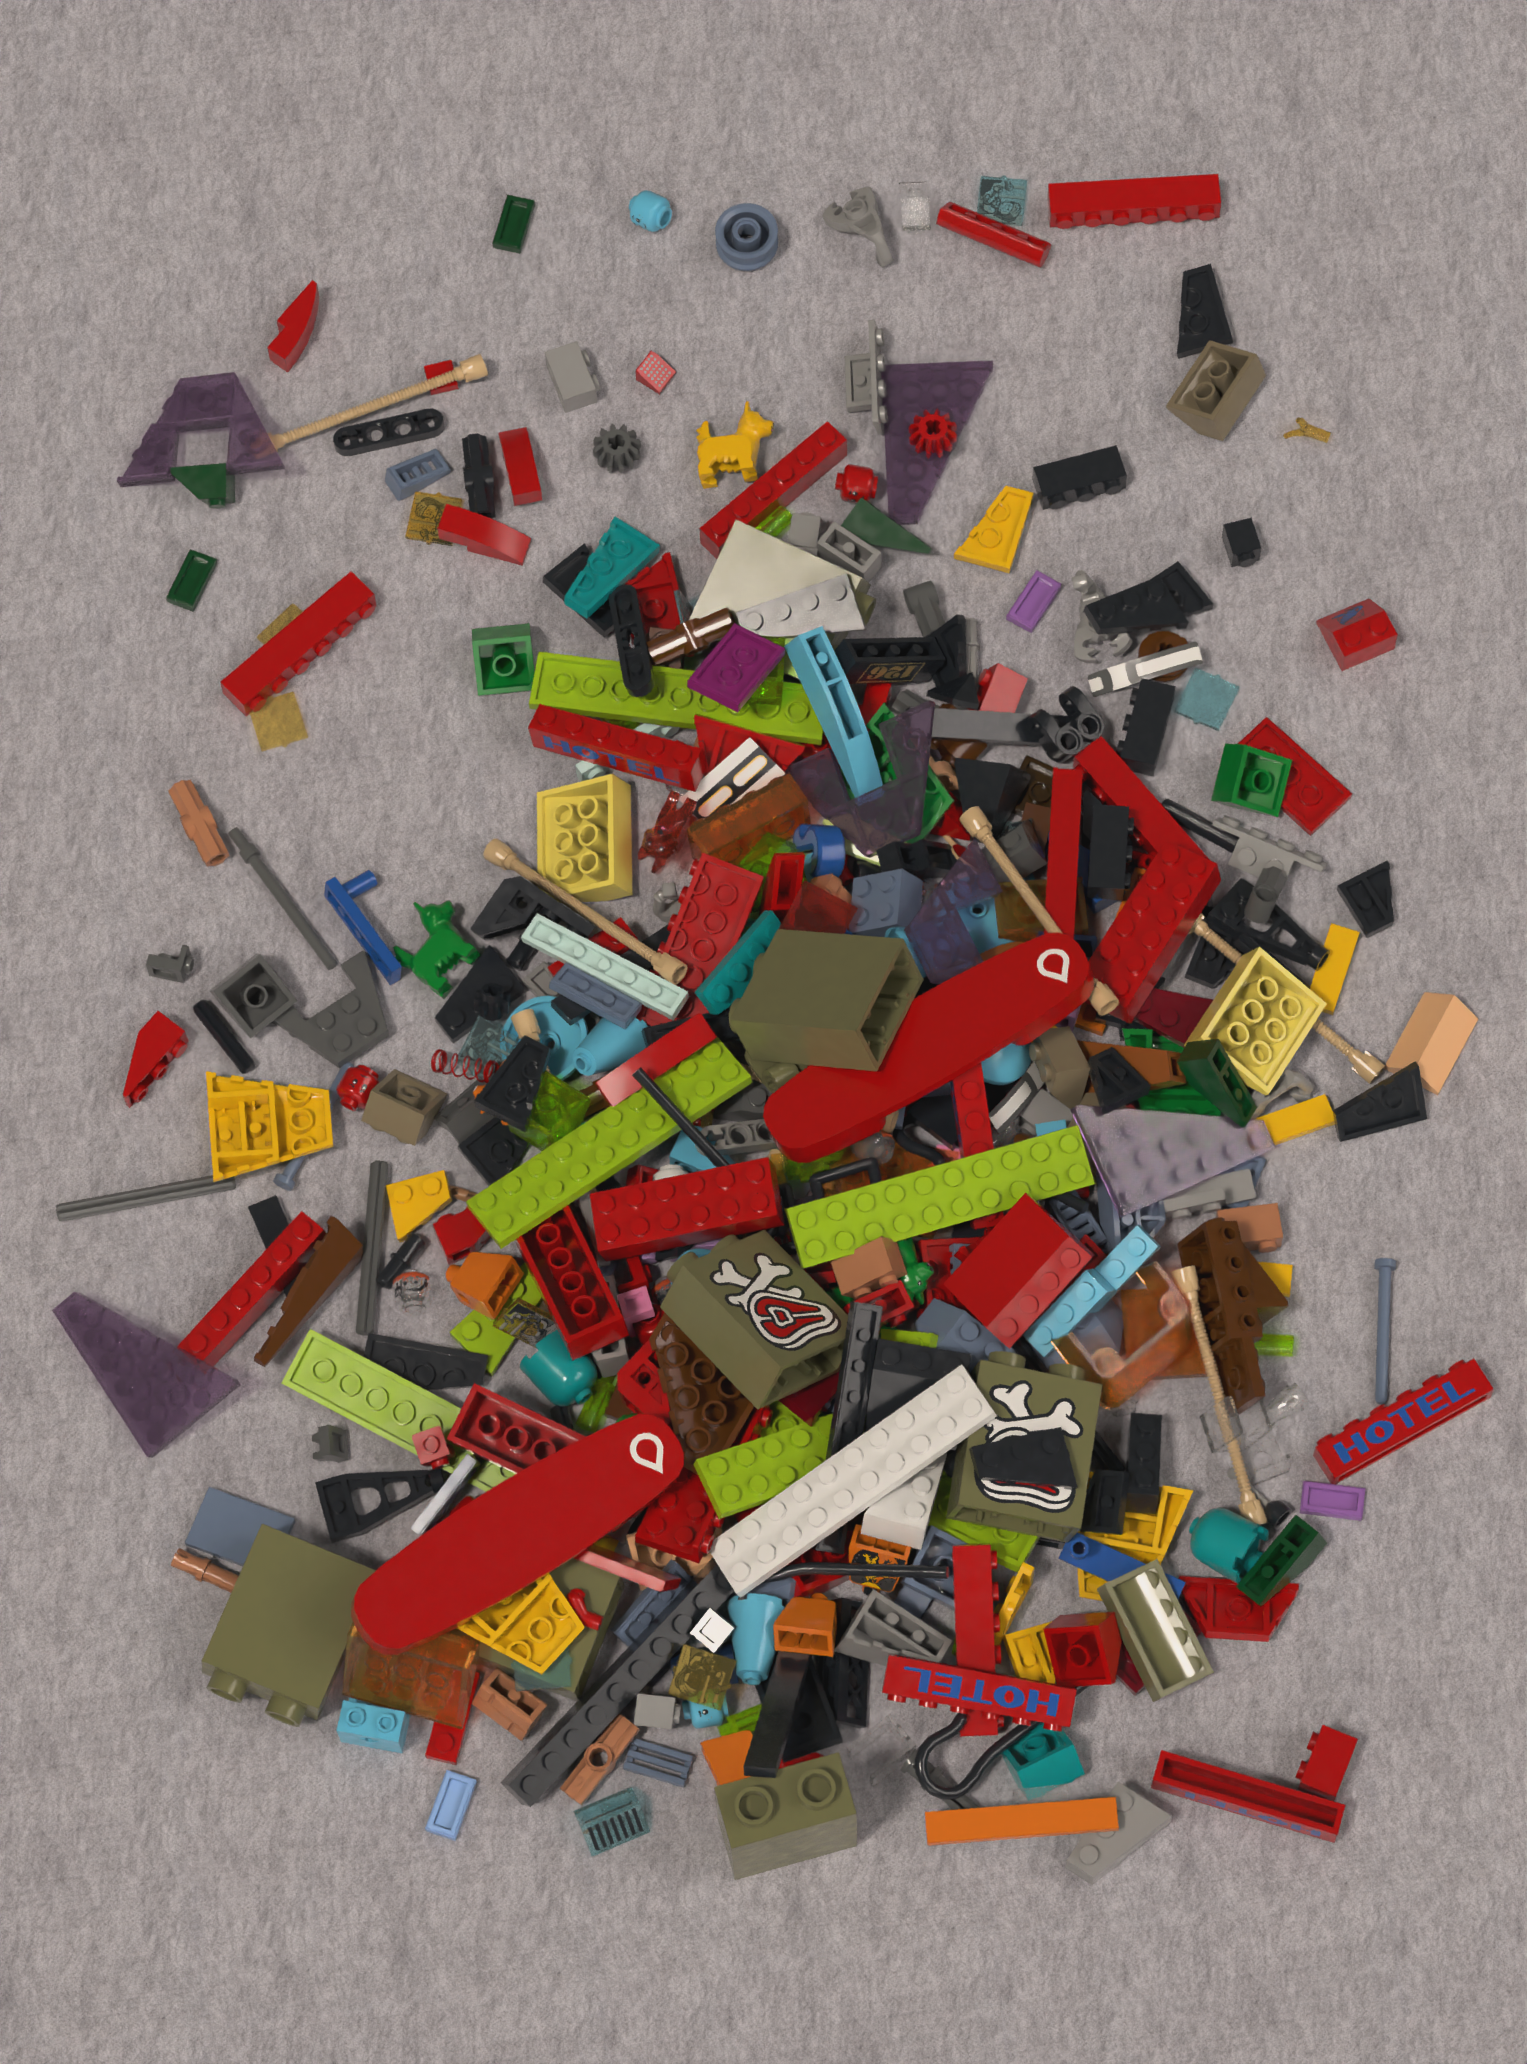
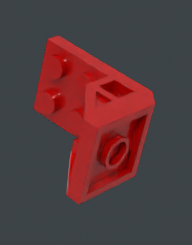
M648 1340L617 1372L618 1392L623 1404L633 1413L656 1416L662 1419L673 1431L668 1413L671 1411L667 1393L663 1394L657 1372L659 1363L656 1352L652 1351Z

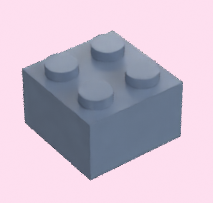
M904 869L853 878L849 931L853 935L885 937L886 930L891 927H919L923 881Z
M928 1526L922 1549L914 1548L906 1565L948 1566V1579L900 1577L898 1583L954 1610L952 1545L967 1543L934 1526Z

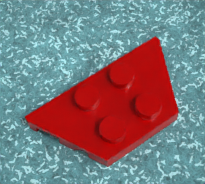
M667 552L662 555L660 561L650 568L647 566L638 573L636 578L626 583L635 587L640 597L645 628L648 633L650 627L675 629L677 625L686 621L671 554ZM630 634L631 644L634 645L635 637L633 634Z
M696 713L694 716L698 745L703 751L707 767L704 777L749 737L784 772L805 748V745L707 716Z
M1178 1577V1579L1186 1582L1181 1594L1205 1638L1269 1642L1299 1591V1584L1288 1583L1260 1607L1236 1587L1238 1584L1230 1579Z

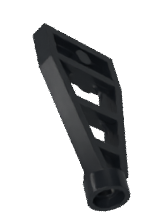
M1242 878L1208 913L1207 921L1228 935L1238 938L1243 932H1247L1269 952L1302 965H1308L1316 971L1323 966L1330 954V950L1317 944L1277 904H1275L1269 918L1273 925L1267 931L1261 932L1248 927L1244 923L1247 919L1244 914V908L1254 886ZM1280 929L1286 930L1297 940L1292 947L1273 939Z
M441 1469L349 1473L315 1482L332 1543L364 1534L430 1495L437 1494L445 1483ZM430 1478L432 1486L428 1487L425 1484V1480ZM407 1482L411 1490L409 1496L393 1503L389 1502L385 1486L390 1483ZM360 1488L376 1489L381 1498L380 1505L365 1515L357 1514L352 1500V1493Z

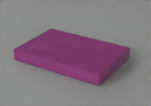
M734 623L687 680V687L739 712L784 657L785 648Z

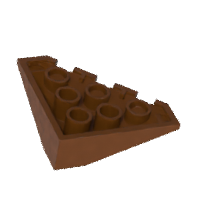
M664 1313L649 1338L652 1351L656 1352L660 1369H657L663 1394L667 1393L671 1411L668 1413L675 1436L678 1435L684 1452L683 1467L698 1475L693 1465L696 1459L731 1448L755 1406L673 1320Z

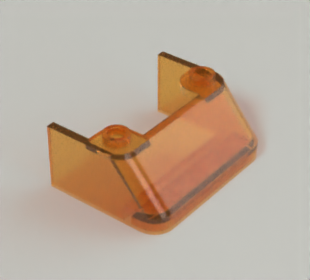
M1157 1261L1141 1267L1136 1274L1157 1300L1158 1314L1166 1326L1128 1358L1123 1360L1117 1351L1109 1347L1100 1348L1090 1355L1072 1331L1051 1341L1067 1364L1086 1370L1085 1381L1102 1384L1099 1403L1102 1408L1113 1409L1121 1406L1189 1349L1193 1343V1330L1187 1300Z

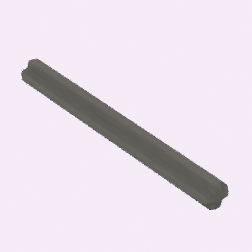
M380 1160L370 1164L356 1333L363 1336H368V1333L373 1334L378 1290L377 1277L379 1276L388 1177V1163Z
M213 1175L60 1203L56 1205V1213L59 1221L73 1220L233 1190L236 1188L235 1176L213 1182Z

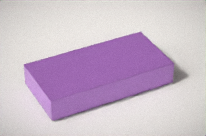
M1036 570L1008 612L1006 620L1032 633L1060 591L1062 584Z
M1303 1481L1299 1513L1362 1521L1365 1488Z

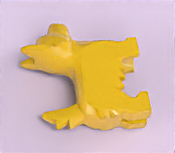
M749 401L745 403L744 412L740 417L736 433L711 437L708 421H704L701 427L696 430L699 434L696 437L699 442L697 451L699 459L698 473L703 489L718 487L717 479L714 476L719 470L722 473L725 471L728 473L741 471L745 482L758 479L756 464L760 439L772 435L774 422L763 419L759 412L752 411Z

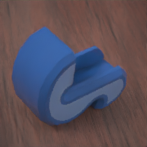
M799 825L794 832L793 844L797 852L813 850L811 856L812 877L831 873L839 877L844 869L846 854L845 839L841 829L835 825Z

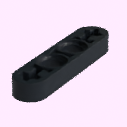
M430 408L346 426L335 432L333 436L336 452L342 456H353L435 438L443 432L444 420L438 410ZM428 419H433L434 427H429L427 424ZM416 421H418L420 431H416ZM400 424H407L411 427V430L405 435H399L395 432V428ZM372 430H379L383 433V436L378 441H371L367 438V434ZM358 434L362 435L363 443L361 444L359 442ZM343 438H349V446L344 445Z

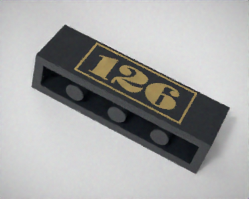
M935 637L843 639L834 650L849 684L929 682L946 661Z

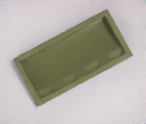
M1158 1559L1097 1588L1107 1611H1115L1121 1639L1153 1702L1214 1673Z

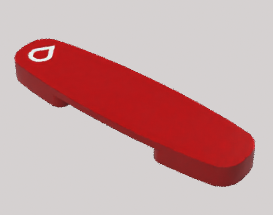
M1060 932L1046 933L981 962L914 998L877 1071L810 1065L769 1096L764 1105L763 1118L776 1146L787 1159L797 1163H810L833 1154L879 1132L886 1124L887 1115L948 1083L1010 1043L1018 1046L1029 1044L1089 999L1094 990L1095 979L1086 954L1071 936Z
M637 1414L588 1435L530 1465L452 1513L398 1552L362 1582L351 1603V1617L356 1629L373 1650L384 1655H398L428 1643L468 1623L472 1617L511 1597L585 1551L610 1532L618 1530L653 1503L675 1483L684 1466V1452L679 1440L662 1419L651 1414Z

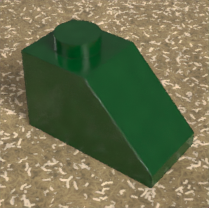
M219 463L170 467L171 474L193 495L207 504L209 508L220 509L225 508L228 503H235V469L230 465Z

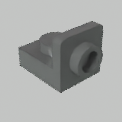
M182 945L178 960L164 953H160L158 956L149 954L146 967L149 976L184 983L186 974L192 973L194 957L191 956L189 946Z

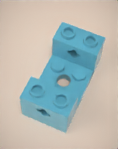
M358 1632L359 1657L349 1701L343 1700L336 1731L340 1741L343 1743L403 1754L427 1643L398 1655H384L373 1650ZM383 1678H388L394 1683L392 1690L385 1694L379 1693L376 1690L377 1682Z

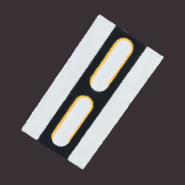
M749 737L700 781L696 792L689 790L679 800L715 836L778 781L785 772Z

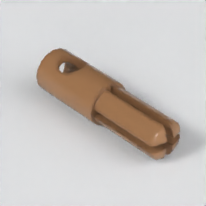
M449 1185L451 1197L466 1202L478 1194L467 1189Z

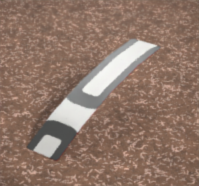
M1195 641L1088 675V681L1093 697H1097L1139 683L1141 678L1148 680L1202 664L1203 660L1198 643Z
M1033 1061L1005 1098L989 1113V1119L998 1134H1001L1022 1112L1044 1084L1040 1078L1039 1069L1035 1061Z

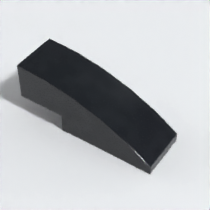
M923 839L913 844L893 841L876 850L882 872L904 869L921 879L947 877L964 873L961 863L952 854L950 844Z

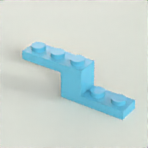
M1137 1225L1095 1269L1085 1270L1023 1336L1043 1357H1048L1089 1313L1099 1312L1161 1246L1140 1225Z

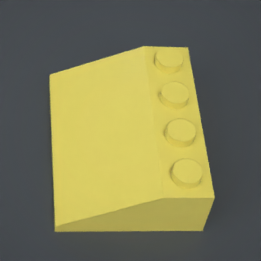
M609 774L537 792V873L580 902L610 901L633 895L631 785L614 774Z
M1258 947L1242 955L1184 1046L1188 1042L1219 1039L1243 1083L1267 1096L1327 1003L1261 947Z

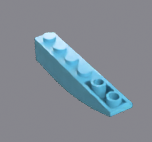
M821 626L800 634L785 645L784 648L859 807L881 799L885 795L871 740L848 679L825 630Z

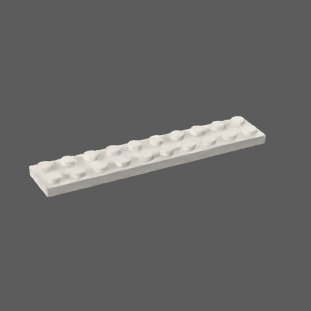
M961 1364L714 1539L710 1553L735 1593L741 1598L993 1420L997 1415L970 1374Z

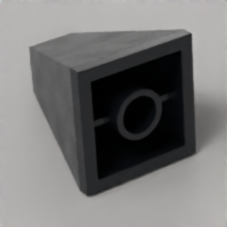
M955 758L954 764L963 813L971 807L979 806L992 825V836L997 839L1029 783L1031 774L1011 764ZM972 837V841L983 843L979 839Z

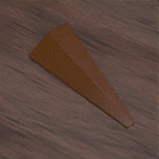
M330 1216L327 1221L328 1231L322 1241H316L313 1247L315 1249L314 1253L305 1267H302L280 1308L283 1313L282 1317L275 1327L270 1326L267 1332L269 1337L254 1356V1362L263 1367H266L362 1261L363 1245L333 1216Z

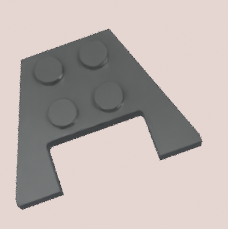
M364 951L359 952L341 964L343 972L356 989L308 1020H304L292 1005L271 1022L289 1032V1035L293 1038L296 1037L307 1044L311 1050L338 1068H341L344 1064L389 1036Z

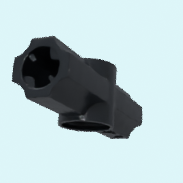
M479 433L468 434L467 437L462 438L465 463L463 474L465 489L469 497V510L492 519L496 517L493 489L495 487L492 463H489L488 442L486 436Z

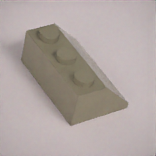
M1209 340L1167 403V410L1198 434L1223 441L1266 377L1257 354Z

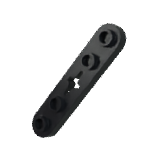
M626 584L617 587L609 595V603L623 683L629 695L632 697H643L653 690L655 678L647 645L648 639L640 597L635 587ZM630 634H633L635 637L633 642L634 648H631L629 644Z

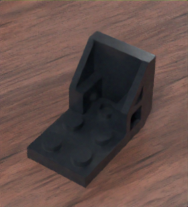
M521 876L502 881L470 928L474 934L483 940L491 939L527 928L535 915L539 914L543 908L541 913L549 920L557 924L563 921L568 925L567 929L584 938L589 939L598 932L595 926ZM521 901L527 903V906L523 909L519 908Z

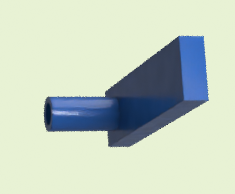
M367 870L342 885L336 877L326 881L324 896L389 985L391 986L399 981L402 966L352 900L377 886L378 883L374 874Z
M1076 1533L1068 1543H1065L1058 1558L1107 1582L1145 1565L1141 1561L1080 1533ZM1165 1573L1177 1599H1179L1186 1582Z

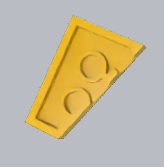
M1005 486L987 509L985 516L979 524L971 530L969 537L963 545L959 546L955 551L954 559L1010 573L1034 493Z

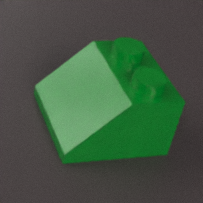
M530 623L472 629V647L478 696L531 691L535 669Z
M1225 743L1211 801L1241 810L1278 817L1292 760L1248 745Z

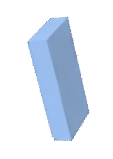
M446 1770L425 1827L427 1832L456 1841L477 1783L476 1779Z

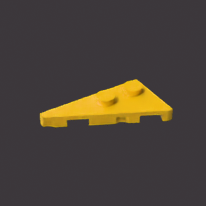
M1025 1562L1022 1563L1017 1576L1013 1575L1005 1591L1008 1595L1004 1603L999 1602L993 1614L999 1613L1000 1632L994 1633V1645H1000L1003 1641L1002 1638L1006 1635L1033 1583L1035 1567Z

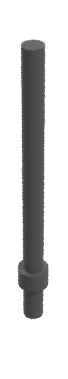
M238 827L232 829L228 835L239 848V855L246 864L250 863L326 968L331 970L336 967L337 961L259 857L260 852L256 846L247 841Z

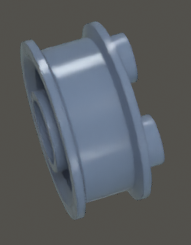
M752 203L737 204L725 210L716 223L717 253L728 266L741 271H752L764 267L774 258L778 249V227L773 215L764 207ZM749 234L752 236V238L743 239L741 238V236Z

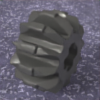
M612 423L610 431L601 428L600 437L594 438L593 456L598 458L597 463L600 467L607 465L609 473L614 468H618V471L622 474L624 466L633 469L634 460L640 459L641 441L636 439L637 435L634 430L627 432L625 424L620 429H616Z

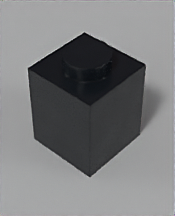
M1252 517L1223 524L1222 540L1231 567H1248L1259 561L1261 545Z

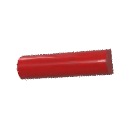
M948 202L940 208L937 217V225L1039 268L1045 263L1052 246L1047 241L953 202Z

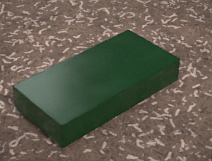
M507 195L493 239V248L518 254L521 253L535 207V200Z
M190 549L166 597L167 602L194 612L217 565V559Z

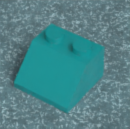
M1043 1722L1001 1754L1018 1788L1028 1802L1044 1796L1047 1792L1063 1784H1069L1085 1774L1075 1746L1063 1729L1062 1732L1044 1729Z

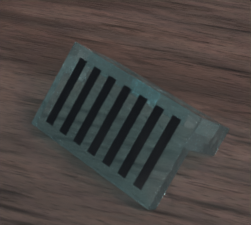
M632 1787L573 1811L592 1857L650 1832Z

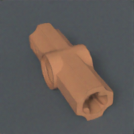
M191 779L175 783L168 792L181 816L179 818L190 841H194L207 867L223 863L229 857V853L217 831V824L208 806H204Z
M618 1714L597 1741L586 1749L583 1759L560 1789L583 1806L603 1778L614 1770L616 1761L633 1741L640 1729L624 1716ZM597 1753H607L608 1760L603 1766L597 1767L593 1765V1757Z

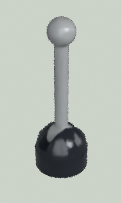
M1233 1467L1229 1468L1227 1472L1230 1479L1237 1478ZM1251 1486L1250 1490H1252V1493H1255L1256 1499H1260L1261 1503L1265 1506L1264 1511L1267 1521L1274 1528L1280 1526L1290 1515L1291 1509L1279 1500L1269 1502Z

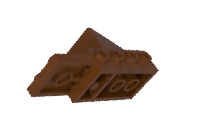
M1218 1217L1201 1224L1179 1241L1177 1247L1182 1268L1195 1265L1200 1290L1197 1291L1199 1296L1197 1302L1199 1303L1198 1306H1200L1201 1318L1204 1319L1203 1322L1206 1326L1204 1329L1207 1330L1208 1341H1210L1211 1352H1213L1212 1356H1214L1213 1360H1215L1214 1364L1218 1368L1216 1371L1219 1372L1217 1375L1220 1376L1221 1387H1223L1224 1398H1226L1225 1402H1227L1226 1406L1229 1407L1227 1410L1230 1411V1417H1237L1266 1396L1265 1382L1261 1377L1258 1364L1259 1355L1254 1343L1263 1337V1324L1289 1305L1285 1296L1243 1244L1237 1221H1225L1224 1218Z

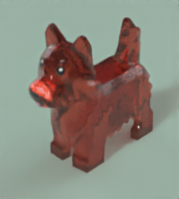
M672 790L658 815L655 826L647 829L644 833L642 845L638 851V860L646 859L648 856L654 858L651 869L652 873H656L660 868L664 867L667 859L681 850L696 824V817L692 816L696 808L697 801L687 797L682 807L677 810L676 806L681 795Z

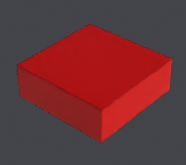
M452 360L424 366L427 381L435 376L445 375L446 372L454 370ZM454 380V382L444 384V386H437L436 389H430V394L435 395L459 389L458 383Z

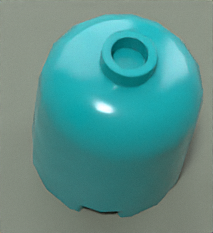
M558 1330L540 1340L535 1345L538 1351L530 1359L525 1355L520 1363L522 1372L554 1405L565 1407L576 1402L581 1405L593 1394L591 1389L597 1380V1368L587 1354L572 1361Z
M1222 1507L1210 1509L1201 1518L1197 1516L1189 1528V1533L1192 1534L1190 1549L1193 1556L1201 1563L1237 1584L1241 1581L1240 1577H1244L1263 1555L1262 1552L1258 1551L1261 1541H1268L1269 1531L1263 1526Z

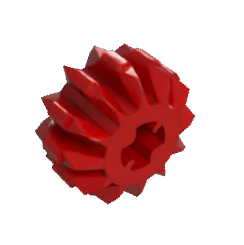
M937 408L934 414H930L925 409L923 417L915 415L913 418L914 424L909 426V434L911 435L909 443L915 446L917 454L926 451V457L929 459L932 453H936L941 458L943 450L951 452L952 443L957 441V434L955 432L957 425L955 422H950L949 413L940 416V411Z

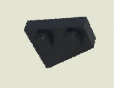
M956 614L928 636L935 637L946 659L932 677L936 687L967 674L966 619L964 615Z
M1388 860L1337 886L1338 893L1366 938L1387 929L1394 922L1391 903L1392 889L1389 875L1390 863Z
M1206 922L1208 924L1209 929H1212V932L1214 931L1215 934H1218V936H1220L1221 939H1224V941H1226L1227 944L1229 943L1230 946H1232L1236 949V951L1241 953V956L1244 955V953L1234 945L1235 940L1237 938L1228 935L1215 925ZM1201 936L1184 978L1213 989L1233 971L1236 963L1230 961V958L1224 956V953L1222 954L1221 951H1218V948L1216 949L1215 946H1212L1209 941H1206Z
M1113 1047L1089 1057V1074L1101 1112L1104 1115L1149 1094L1151 1085Z
M1096 1469L1086 1491L1080 1532L1123 1534L1130 1473Z

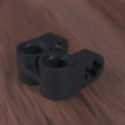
M1070 686L1059 695V703L1071 720L1061 729L1051 715L1043 709H1039L1027 718V725L1031 733L1042 746L1047 756L1055 762H1064L1099 738L1104 731V722L1101 716L1096 712L1082 691L1075 686ZM1082 724L1087 727L1088 734L1083 731ZM1060 739L1066 743L1067 749L1061 745Z

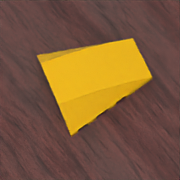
M206 1071L213 1182L333 1147L329 1090L293 1084L288 1086L275 1085L273 1081L262 1080L261 1082L244 1080V1077L231 1075V1078L217 1076L215 1072Z
M1089 1472L1087 1489L1094 1472ZM1166 1485L1159 1486L1156 1514L1125 1512L1122 1535L1080 1531L1077 1533L1145 1564L1158 1559L1161 1565L1193 1490ZM1077 1568L1079 1597L1102 1601L1097 1588L1107 1583V1581Z
M547 1574L511 1597L472 1617L468 1623L456 1629L542 1675L585 1627L557 1587L551 1575Z

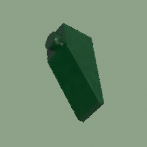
M860 498L841 525L868 544L930 554L933 550L864 498Z
M1219 1039L1188 1042L1177 1060V1064L1189 1085L1241 1128L1247 1127L1257 1106Z
M1295 1515L1236 1587L1261 1607L1308 1568L1327 1545V1542L1318 1531Z

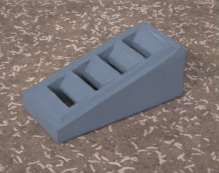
M433 449L387 468L385 482L396 499L400 501L451 472V469L439 451ZM431 461L436 470H432L428 462ZM421 467L425 474L422 475L418 468ZM409 473L412 474V476L414 477L413 479L410 478V476L408 475Z
M1076 1190L1068 1192L1081 1199ZM1056 1199L1049 1201L1048 1204L1052 1216L1078 1240L1085 1234L1088 1235L1094 1232L1090 1239L1098 1247L1108 1242L1088 1209L1082 1214ZM1080 1213V1215H1078L1077 1217L1071 1219L1070 1221H1067V1219H1069V1218L1073 1217L1074 1215ZM1087 1223L1086 1226L1080 1228L1079 1230H1077V1231H1075V1232L1073 1231L1074 1229H1076V1228L1080 1227L1081 1225Z

